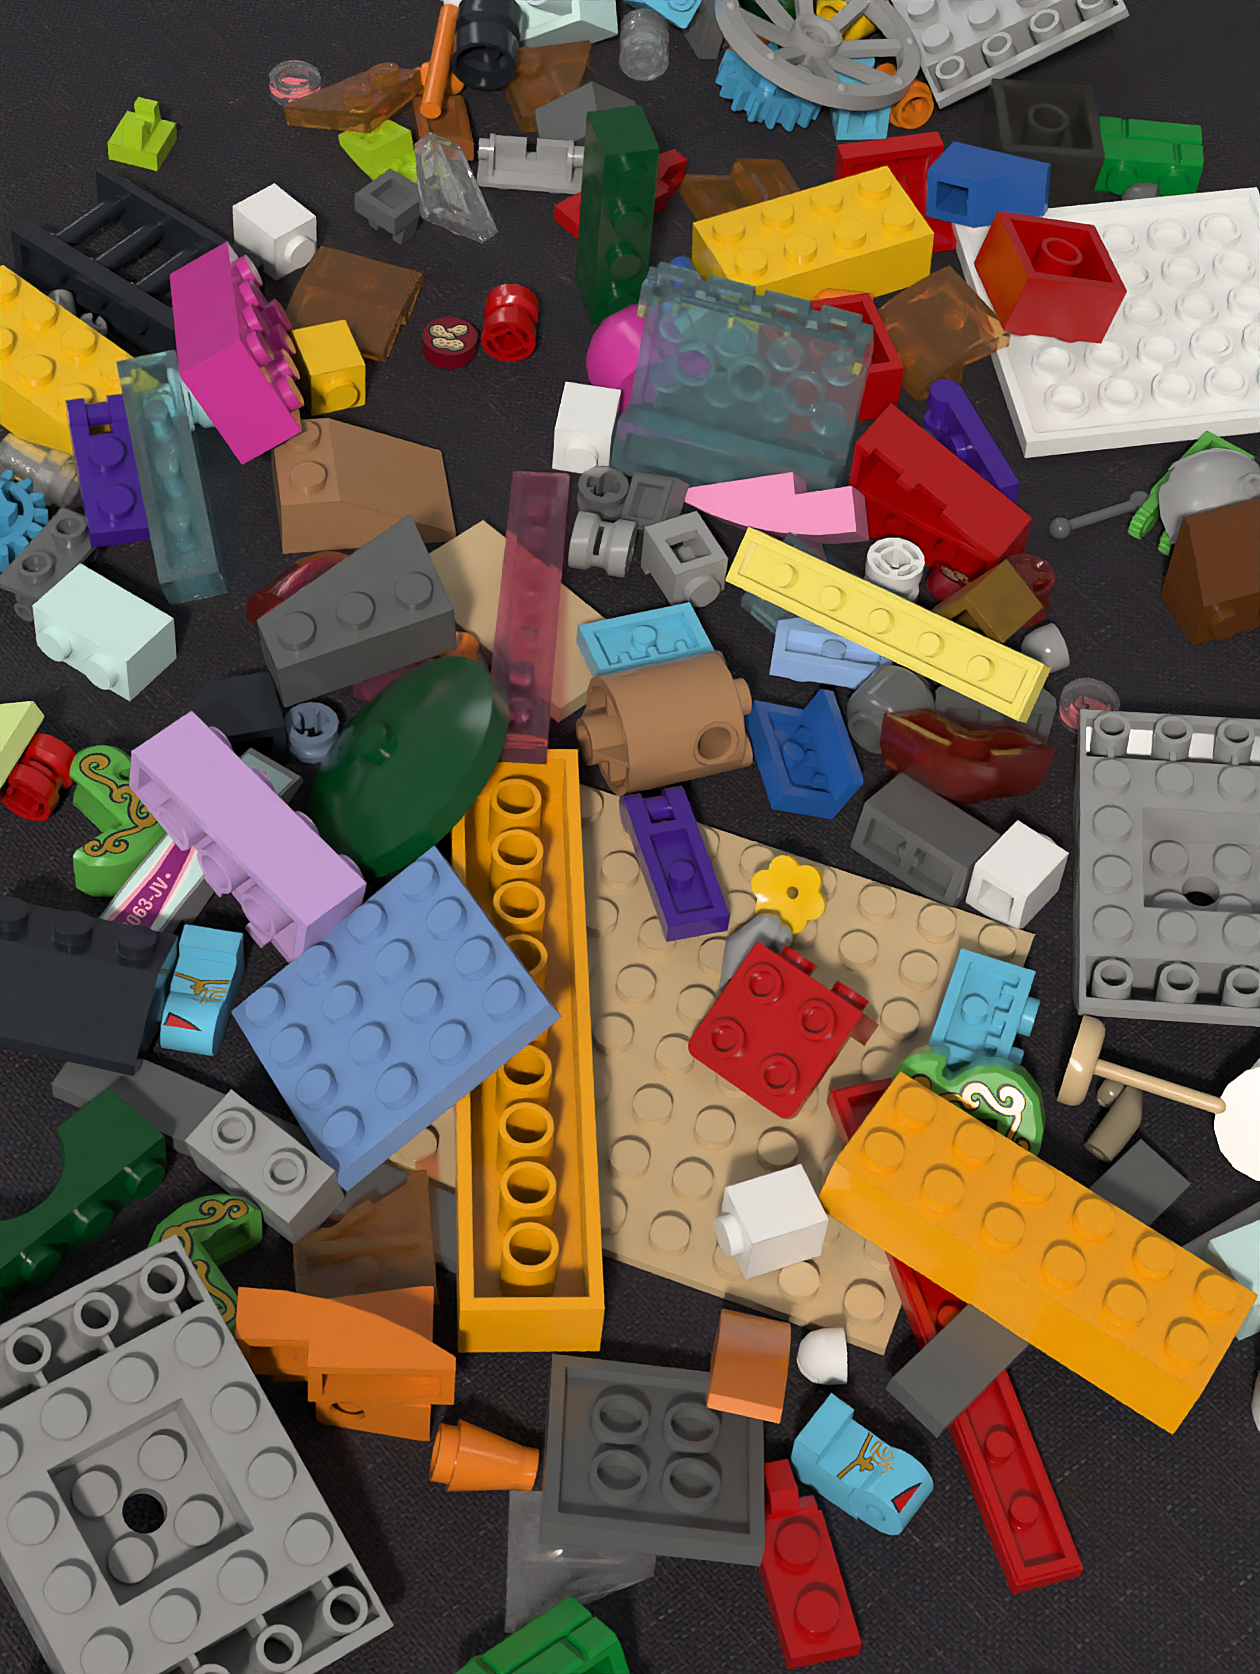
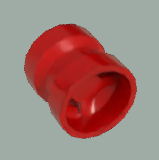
M505 284L497 286L487 295L481 344L485 352L492 358L505 362H516L530 356L535 349L537 330L535 325L538 322L539 301L536 295L528 288L516 284Z
M34 734L19 758L18 763L14 766L0 789V800L12 812L27 820L45 821L59 804V791L67 790L74 782L69 772L76 754L69 746L51 735Z

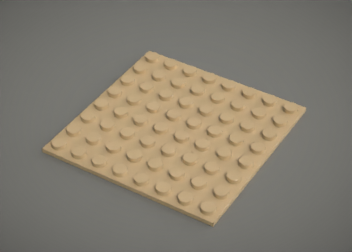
M579 783L602 1255L813 1331L822 1328H844L847 1343L884 1356L902 1306L889 1270L890 1264L885 1251L826 1213L829 1222L821 1256L745 1280L735 1257L727 1258L722 1252L715 1233L714 1221L715 1218L720 1217L725 1187L801 1164L817 1197H819L834 1161L844 1149L827 1105L829 1092L835 1089L893 1077L894 1072L906 1054L917 1047L929 1044L961 948L1024 968L1035 934L697 823L730 914L728 931L666 942L629 833L625 832L619 812L620 797ZM662 820V821H656V822H651V823H652V824H655V823L666 822V821H665V820ZM782 854H790L801 865L812 864L821 871L823 884L820 891L827 900V909L823 916L809 921L803 932L793 935L790 948L817 966L811 978L827 989L831 990L838 980L868 1000L870 1003L863 1013L879 1024L865 1046L850 1037L799 1114L789 1120L775 1115L695 1059L688 1050L689 1040L722 993L719 984L724 947L727 939L756 917L755 904L758 898L751 889V879L756 872L769 868L771 861ZM454 1105L383 1163L455 1194Z

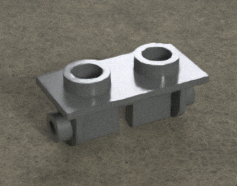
M62 507L0 575V588L15 593L17 603L14 605V610L23 620L33 621V604L80 563L85 566L88 562L95 561L99 556V547L91 548L85 515Z

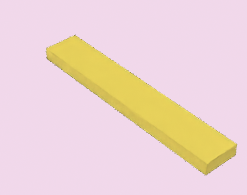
M748 527L725 581L1020 722H1027L1052 668L751 527Z

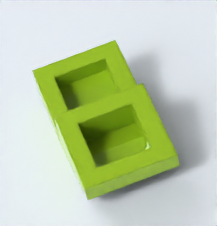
M379 114L338 135L342 148L372 180H375L387 170L392 169L427 190L430 194L450 184L447 165L439 161L421 162L420 152L413 147L411 130Z

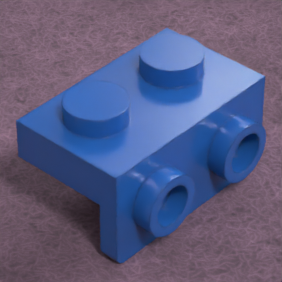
M820 689L804 710L757 700L752 701L751 713L743 715L744 725L771 808L833 820L863 784V776L834 692Z

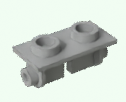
M490 133V138L479 139V164L476 186L543 191L554 194H577L581 192L584 146H574V140L563 141L537 138V151L526 152L527 137L503 136Z

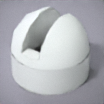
M822 1328L812 1331L799 1344L797 1363L801 1373L811 1382L822 1385L847 1384V1347L844 1328Z

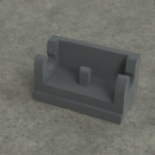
M901 772L864 803L850 848L930 900L956 908L958 903L968 893L975 863L1002 835Z

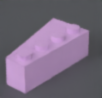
M190 711L132 750L129 787L181 851L194 846L198 851L197 859L205 875L204 879L216 894L221 897L231 892L238 900L250 921L245 929L260 948L272 942L286 961L291 963L294 959L299 958L306 949L318 945L343 919L362 905L366 882L354 861L346 855H338L320 837L315 824L307 815L300 811L294 812L276 794L269 778L258 769L254 768L251 770L233 752L227 737L218 728L208 727L193 711Z

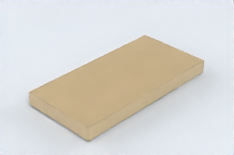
M484 520L429 553L454 609L456 632H466L473 635L479 642V649L484 653L489 665L558 723L586 704L587 688L593 676L576 643L578 625L606 620L603 616Z

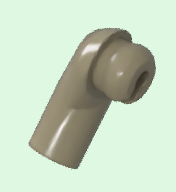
M1106 1078L1097 1092V1100L1100 1105L1110 1110L1084 1145L1098 1159L1112 1164L1140 1126L1143 1113L1144 1091Z

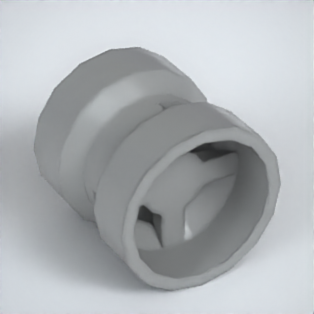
M579 511L570 542L568 567L588 570L592 566L604 568L610 576L626 579L634 554L638 522L619 519L614 523L602 521L598 514Z

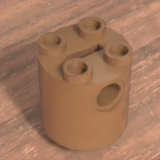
M719 650L591 678L587 688L586 708L581 718H578L576 722V735L582 758L588 766L599 765L601 774L608 787L617 796L751 766L753 754L750 741L745 733L743 715L750 714L752 710L750 690L743 678L732 679L725 658Z

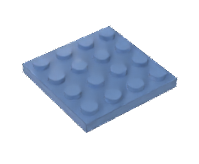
M435 846L430 848L343 919L318 945L306 949L299 958L294 959L231 1011L320 1159L335 1170L338 1178L337 1183L347 1192L562 1017L454 868Z

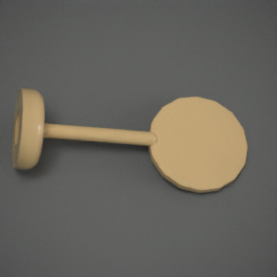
M1087 1015L1083 1016L1056 1102L1068 1106L1080 1105L1087 1095L1094 1074L1215 1113L1214 1130L1221 1152L1235 1169L1260 1181V1066L1245 1070L1226 1086L1219 1098L1098 1059L1106 1034L1105 1025L1096 1018Z

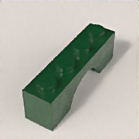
M109 1087L57 1127L63 1173L54 1191L39 1206L26 1214L0 1221V1316L5 1311L7 1304L30 1285L37 1286L45 1282L56 1271L61 1259L83 1241L86 1243L91 1242L101 1236L111 1224L113 1217L134 1199L141 1200L152 1194L168 1172L164 1135Z

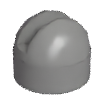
M1053 623L1034 629L1025 636L1021 644V653L1052 667L1049 673L1069 666V653L1066 643L1059 629Z

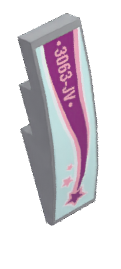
M250 748L240 757L251 770L254 768L258 769L269 778L276 794L286 804L290 802L303 783V779L299 775L253 748ZM166 832L127 879L99 918L127 925H142L152 930L173 934L180 922L184 925H192L215 892L204 879L205 875L197 859L198 851L194 846L181 851Z

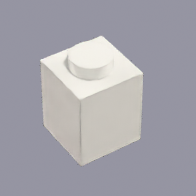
M275 183L233 206L234 245L252 253L257 259L264 262V272L275 281L296 269L304 267L310 261L317 258L316 216Z
M565 382L555 426L552 469L584 473L593 467H610L618 431L621 390Z
M1017 820L975 863L965 902L993 921L1022 930L1059 890L1069 853L1057 846L1048 836L1037 833Z
M799 1164L725 1187L720 1217L715 1218L714 1227L722 1252L727 1258L735 1257L746 1280L821 1256L829 1219L802 1165Z

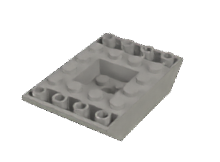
M891 0L894 8L904 18L915 35L920 50V66L940 110L1130 16L1123 0Z
M1080 709L1073 796L1072 1000L1078 1015L1260 1027L1259 719ZM1194 891L1203 892L1212 897L1215 903L1208 906H1197L1188 902L1183 895Z
M176 1234L0 1325V1577L52 1674H315L394 1626ZM136 1494H149L155 1497L161 1503L164 1510L162 1526L154 1532L145 1534L130 1529L125 1523L122 1514L123 1504L129 1497Z

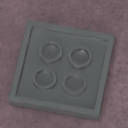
M552 1354L548 1377L539 1542L760 1566L765 1550L763 1420L706 1408L705 1393L710 1372Z

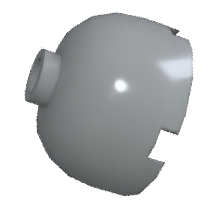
M1223 448L1203 450L1174 462L1168 469L1173 470L1169 481L1161 484L1158 495L1160 517L1168 537L1175 544L1183 517L1260 498V466L1255 460L1235 450Z

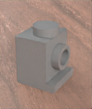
M694 511L644 527L641 568L645 574L651 573L671 606L690 602L693 607H703L714 601L720 591L724 590L728 557L698 512ZM683 542L681 547L670 548L671 545Z

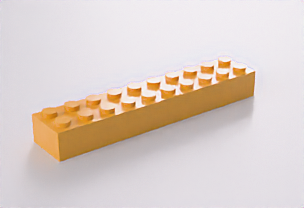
M502 749L498 762L480 795L460 821L449 831L450 864L562 1017L454 1104L458 1353L600 1351L605 1306L578 749Z

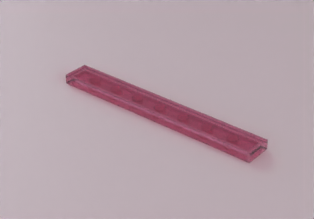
M513 471L491 675L503 686L509 703V725L498 762L547 764L570 475L563 473Z

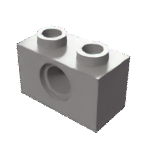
M232 1089L185 1139V1143L200 1171L229 1194L245 1197L261 1209L262 1220L298 1249L306 1243L345 1198L341 1186L337 1183L338 1178L334 1169Z

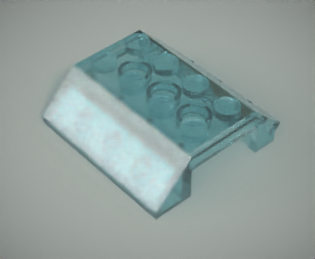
M661 261L658 268L650 266L647 278L642 284L637 316L645 318L632 394L630 403L618 419L610 467L629 476H633L635 471L678 478L688 483V488L794 472L807 482L808 493L839 488L851 452L874 350V326L863 323V315L827 305H822L821 311L813 310L812 301L766 290L764 296L756 295L755 286L714 275L709 276L708 282L700 280L699 271Z

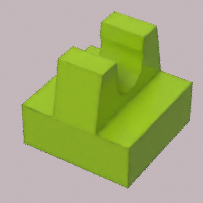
M138 97L134 103L135 113L127 111L107 143L108 156L110 160L158 171L177 140L176 123L161 119L157 101Z

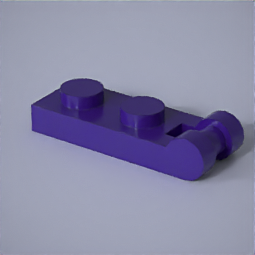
M949 379L934 381L930 385L927 399L928 406L931 409H928L925 413L922 427L931 430L943 446L1015 504L1020 483L962 387Z
M125 394L107 395L105 402L85 404L84 398L65 400L67 423L91 548L150 541L149 518L129 423ZM110 424L111 433L90 435L88 427Z
M682 786L662 789L661 796L644 799L640 793L621 796L619 798L621 822L625 832L629 833L666 942L728 931L730 914L684 788ZM662 820H665V821H666V822H660V823H655V824H652V823H651V822L662 821Z

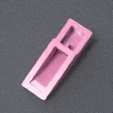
M794 472L688 488L684 502L697 510L728 525L746 531L748 527H751L777 539L823 544L869 541L865 496L852 486L808 493L807 482Z

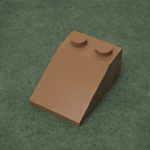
M330 418L301 420L302 432L271 449L272 476L283 554L361 548L410 513L424 543L448 542L456 537L442 452L440 450Z

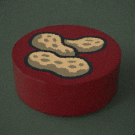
M442 317L428 323L423 330L422 353L425 359L434 366L444 369L464 367L471 363L476 356L477 332L469 322L460 318Z
M935 563L924 583L931 594L943 601L974 581V579L951 566Z

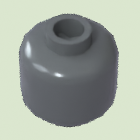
M895 665L877 668L848 699L846 707L848 728L854 740L869 752L888 755L905 752L934 721L936 713L934 697L927 680L921 674L911 669Z

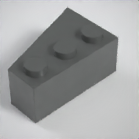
M411 513L257 620L264 660L284 708L457 649L454 609Z

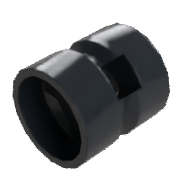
M462 0L459 3L450 65L453 74L462 83L476 89L492 90L508 85L515 77L519 54L518 42L521 37L523 22L521 7L515 0Z

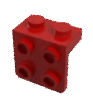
M938 131L837 145L833 181L888 166L934 232L932 253L956 249L957 240L952 228V222L926 216L928 169L940 157L944 148Z
M757 941L689 1040L688 1050L695 1059L775 1115L789 1120L799 1114L850 1037L865 1046L879 1024L863 1013L870 1003L864 997L838 980L831 990L827 989L811 978L817 966L787 945H784L777 955Z

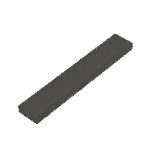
M1140 1139L1089 1190L1151 1227L1185 1193L1191 1183ZM969 1303L892 1377L885 1389L938 1438L1031 1344Z

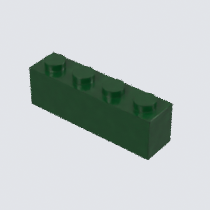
M641 105L587 112L575 283L592 325L601 324L604 318L629 305L643 303L646 299L660 148Z

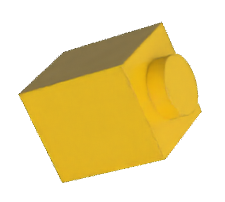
M346 320L291 330L292 343L296 350V354L292 355V361L300 375L297 383L311 416L365 405V363Z

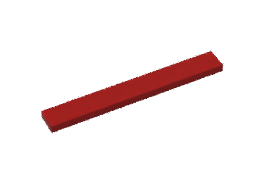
M892 1077L835 1089L829 1092L827 1105L843 1148H845L891 1085ZM885 1251L890 1264L891 1276L919 1351H921L968 1304ZM1005 1370L948 1428L1012 1594L1079 1577L1084 1568L1010 1378Z

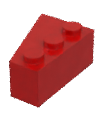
M890 403L856 442L849 486L854 487L865 496L869 537L877 541L885 538H901L910 541L919 547L923 553L926 566L932 568L935 563L946 564L965 573L974 580L1006 559L1015 568L1023 558L1032 517Z

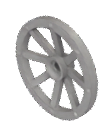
M715 0L716 20L725 39L734 51L750 67L770 82L811 102L837 109L855 111L885 108L898 102L907 94L919 71L921 58L915 35L904 18L887 0H844L848 4L830 20L814 14L812 0H794L795 21L777 0H755L774 24L740 8L738 0ZM864 14L882 31L887 39L842 41L841 33ZM755 34L784 48L772 51ZM895 56L897 72L892 76L850 58ZM835 71L867 84L843 83Z

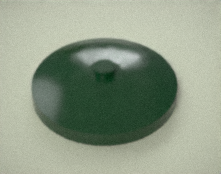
M460 656L434 659L412 668L380 690L357 712L334 741L312 782L304 814L315 824L320 837L338 855H346L354 861L360 869L364 881L393 873L422 856L460 821L480 795L498 762L507 735L509 703L503 686L485 668L472 659Z

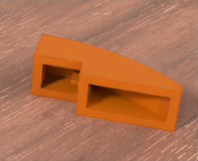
M238 1287L235 1341L254 1374L307 1375L308 1402L454 1405L456 1357L420 1334L377 1314L334 1300L283 1290Z
M721 1309L705 1393L706 1408L780 1424L790 1356V1323Z

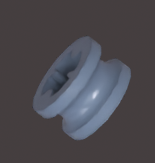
M306 702L291 708L285 715L286 751L292 758L300 762L312 764L322 762L339 736L337 714L330 707L322 703ZM313 728L315 735L318 734L320 730L322 734L315 737H309L308 731H305L303 735H301V731L304 729Z

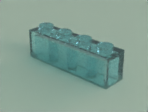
M175 350L116 361L159 584L170 605L228 593L187 386L179 376Z

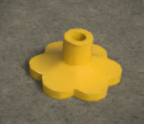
M782 854L775 857L771 861L769 868L756 872L751 879V889L758 898L755 904L756 916L766 913L778 915L781 923L789 925L793 935L803 932L809 921L820 918L827 909V900L820 891L823 884L821 871L812 864L801 865L790 854Z

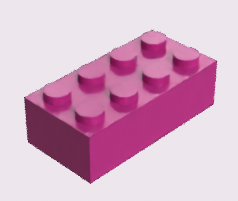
M227 241L171 273L170 285L179 376L240 463L243 465L302 432L299 408L304 406V401L295 385V382L300 379V375L291 359V356L296 354V350L287 334V331L292 329V326L280 303L276 299L268 303L258 288L263 283L250 258L247 255L238 258Z

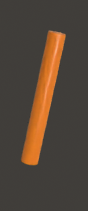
M446 4L440 9L420 107L421 114L429 119L437 118L441 114L458 7L453 4Z

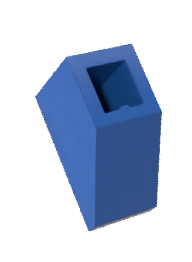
M953 141L928 169L926 216L972 228L991 225L997 211L1037 217L1044 216L1048 211L1051 164Z

